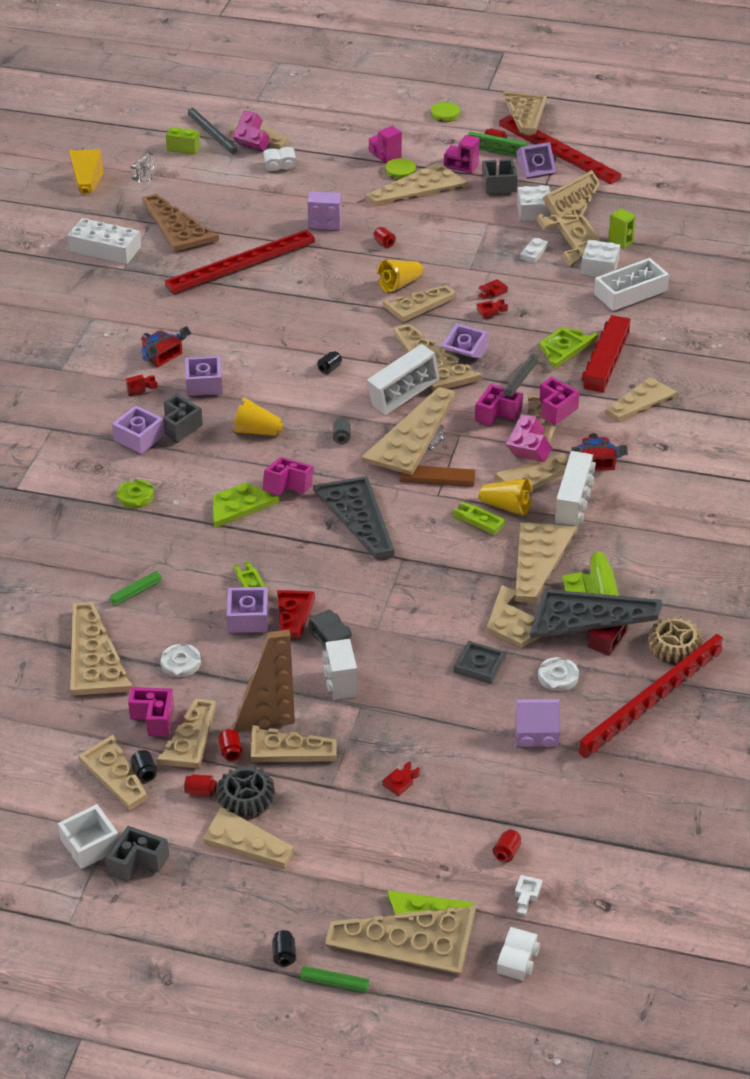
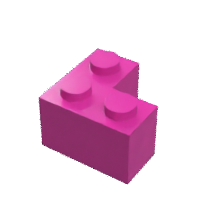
M243 110L232 136L236 142L243 146L265 151L270 140L267 133L260 129L263 122L260 116L255 112Z
M394 126L378 131V135L369 138V152L386 164L392 159L402 158V132Z
M465 135L458 146L450 145L444 153V166L449 169L472 174L479 165L480 138Z
M554 377L547 379L540 384L539 402L543 403L542 418L557 425L578 409L580 391Z
M490 384L475 404V421L492 425L498 416L515 421L522 412L523 394L515 391L511 397L505 396L503 394L505 391L503 387Z
M521 414L506 443L513 455L545 462L552 449L550 443L542 435L545 428L538 418Z
M279 457L264 470L262 490L272 495H280L287 488L297 493H305L312 487L314 466Z
M131 687L128 700L130 719L146 720L148 736L169 737L174 711L173 689Z

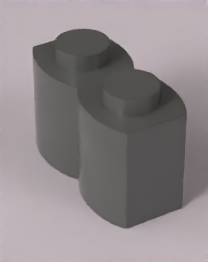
M326 610L309 618V630L320 641L325 650L326 642L350 639L351 641L352 633L347 625L345 626L338 614H334L331 610Z

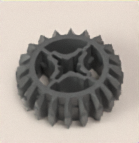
M245 765L244 768L240 769L237 766L235 771L229 769L228 774H223L222 779L218 782L216 793L219 805L227 809L228 812L235 813L238 816L244 815L245 818L248 815H252L255 818L256 813L263 814L264 809H269L270 804L273 803L275 787L269 773H264L262 768L257 770L255 765L252 768H248Z

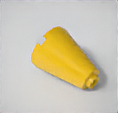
M390 259L380 261L377 267V274L380 276L378 283L385 292H395L422 277L423 266L417 261Z
M242 398L241 401H244V404L238 407L233 423L237 426L232 428V432L277 436L278 433H282L284 423H281V418L249 399Z
M525 478L484 484L479 489L478 497L484 504L524 516L528 514L532 504V499L529 498V492H532V484L529 479Z

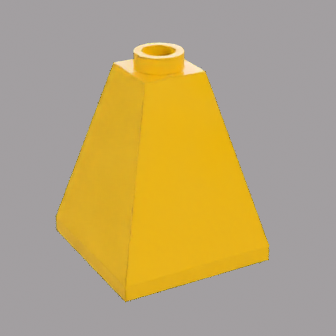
M70 150L73 174L79 192L83 194L92 193L104 174L101 150Z

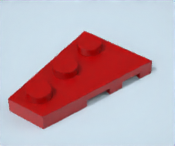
M277 590L280 631L289 630L290 638H301L316 597L315 592Z

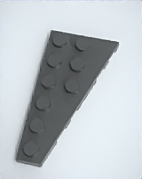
M368 476L313 485V491L375 559L394 556V547Z
M544 589L530 636L531 638L656 621L659 620L663 606L662 600Z

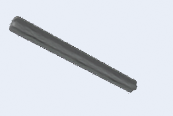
M192 107L187 110L188 115L231 154L237 152V146L196 109Z
M531 354L504 388L503 394L505 396L511 397L538 363V355Z

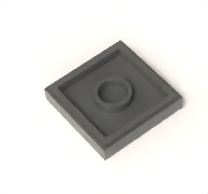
M468 641L454 666V673L492 684L506 658V652Z

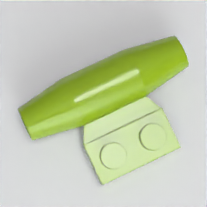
M595 552L591 555L590 574L578 572L562 576L565 591L619 596L613 569L603 552Z

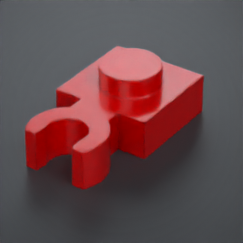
M499 299L495 303L490 300L478 303L476 309L484 319L499 315V311H508V304H505L504 299Z
M409 761L405 763L402 771L396 768L383 779V786L399 797L413 785V779L420 775V768L417 767L415 770H410L412 762Z

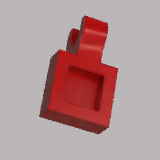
M496 279L479 286L482 293L478 294V296L482 299L490 295L497 297L507 293L508 286Z
M141 374L125 378L128 396L146 392L145 388H158V382L155 381L154 375L144 378Z

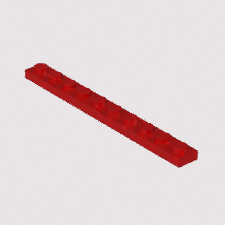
M510 115L499 120L500 127L534 145L550 142L553 155L587 173L592 170L597 178L610 185L621 179V173L550 137L546 133L539 130L533 135L520 133L513 117Z
M306 229L164 280L165 286L172 294L179 293L185 289L315 243V237Z
M715 634L580 740L579 754L587 758L590 754L596 753L604 743L610 742L618 732L624 731L628 724L638 720L642 713L652 709L656 702L666 698L670 691L678 688L688 677L691 678L698 669L705 667L712 658L718 657L723 649V637Z

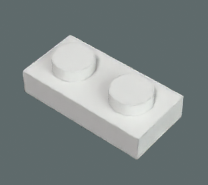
M534 237L520 254V259L536 263L548 248V241Z

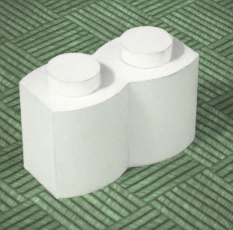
M283 147L279 150L267 149L263 151L266 171L272 172L280 169L292 170L296 168L294 148Z
M510 927L498 959L497 974L521 981L525 980L526 975H531L534 961L531 960L533 956H538L540 943L537 942L538 934Z

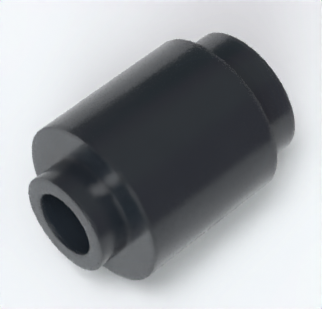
M336 351L329 352L318 360V369L324 374H329L341 365L342 357Z
M139 750L132 755L131 764L137 778L143 782L153 780L157 775V767L151 753L147 750Z
M286 930L276 932L272 939L273 961L282 967L289 966L296 961L295 938L291 932Z

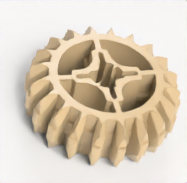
M675 616L673 619L668 617L665 620L659 619L650 628L648 634V645L650 651L654 653V657L659 656L660 661L665 659L668 663L673 661L676 665L703 643L701 629H698L696 624H691L690 620L684 621L683 617L681 619H676Z

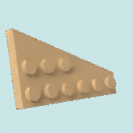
M503 91V98L520 133L525 135L536 134L547 102V96Z
M438 162L366 194V200L376 207L394 203V200L397 199L405 201L409 200V197L412 196L419 198L439 194L440 190L448 189L453 191L455 187L460 186L467 188L468 182Z
M591 170L542 198L552 215H557V217L583 215L600 182Z
M407 324L394 328V335L407 353L420 344H423L435 353L440 379L429 386L433 392L438 387L449 389L482 380L481 373H475L471 370V366L459 362V358L448 350L442 349L441 346H436L435 341L432 339L428 340L423 337V333L412 325Z
M438 387L361 457L362 462L412 476L454 401L456 391Z
M530 522L520 523L515 602H536L545 582L549 580L551 572L555 570L564 555L566 547L570 545L573 535L575 536L577 533V526Z
M93 602L73 603L71 696L130 692L133 686L128 680L127 673L120 663V658L107 635L105 627L102 625Z
M472 905L465 908L455 909L454 907L446 908L447 910H427L395 914L394 916H374V918L367 919L357 918L331 921L325 945L462 975L477 907Z

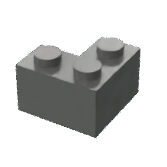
M177 393L164 401L165 417H163L165 435L172 440L178 442L203 425L202 408Z
M127 826L106 857L108 874L129 882L138 866L160 872L169 858L167 839Z

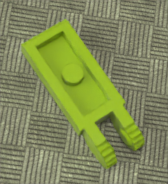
M465 502L459 504V509L455 508L452 511L455 519L469 523L494 536L505 526V519Z
M250 561L244 562L246 571L243 572L238 564L233 565L234 573L241 587H266Z

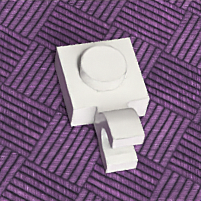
M520 875L514 897L519 898L517 915L526 917L529 902H537L543 880Z

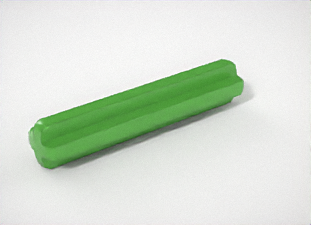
M158 571L152 572L110 595V602L114 606L160 582L162 580L161 575Z
M303 966L300 974L302 980L364 993L369 988V979Z

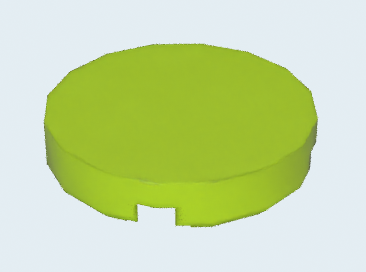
M439 102L431 107V116L437 121L439 119H442L443 122L454 121L460 115V107L452 102Z
M392 159L386 164V174L389 177L394 176V179L399 180L416 173V164L409 159Z
M135 479V482H130L129 480L119 486L117 489V499L124 507L131 509L142 508L150 504L154 499L153 486L145 480Z

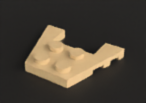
M540 214L536 218L543 230L557 226L572 249L562 254L569 267L583 257L588 240H601L584 215H564V217L550 215V217H544L543 214Z
M502 585L487 625V633L521 649L540 638H531L530 636L535 617L510 606L515 600L516 591Z

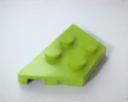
M561 327L540 341L539 348L552 367L556 369L598 340V334L593 332L592 335L583 334V330Z
M247 482L213 495L214 527L222 526L278 504L279 497Z
M388 890V900L392 905L394 915L427 910H447L446 908L454 907L455 909L475 905L474 902Z

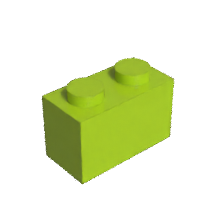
M170 127L166 133L167 151L196 155L200 148L199 131Z
M620 208L610 215L608 242L620 244V248L625 249L634 242L636 215Z

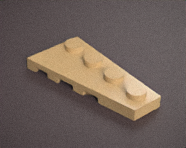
M447 285L427 289L426 293H412L411 297L403 298V296H400L391 302L385 300L383 301V307L399 320L405 322L455 299L456 292Z
M197 698L194 700L185 714L181 726L178 725L172 740L168 741L163 754L160 753L157 758L158 765L200 769L217 707L216 700Z
M252 725L251 763L337 761L336 739L313 735L303 737L296 732L285 734L278 732V729L269 728L268 731L260 729V726Z
M114 735L109 736L78 756L79 762L129 810L147 800V794L143 786L133 773L130 763L125 759L123 751L116 743Z

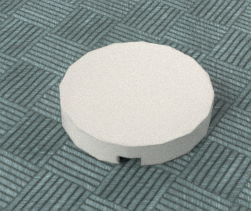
M175 644L163 651L160 659L161 668L164 673L176 678L194 674L201 665L199 651L188 644L186 646Z
M561 657L549 658L541 663L538 670L540 684L552 691L562 692L570 690L578 682L579 670L576 664L568 659L565 661L561 660Z

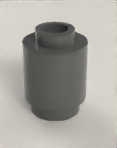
M338 418L333 423V440L338 444H345L351 438V425L347 419Z

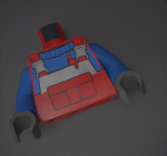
M188 326L181 328L176 335L162 330L152 335L144 333L141 337L143 360H150L158 368L183 353L182 341L188 335H191Z
M596 433L590 434L588 438H583L581 445L571 447V451L593 454V462L596 463L595 470H615L616 458L628 455L627 445L615 446L610 443L609 438L598 437Z

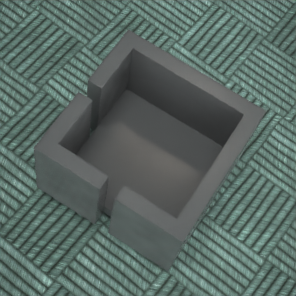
M513 159L499 160V175H496V160L482 161V180L486 194L517 192L518 175Z

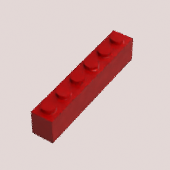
M611 315L609 321L605 322L604 331H601L599 341L597 340L595 345V351H592L591 361L587 362L586 371H583L581 380L584 381L583 389L605 392L630 333V318Z

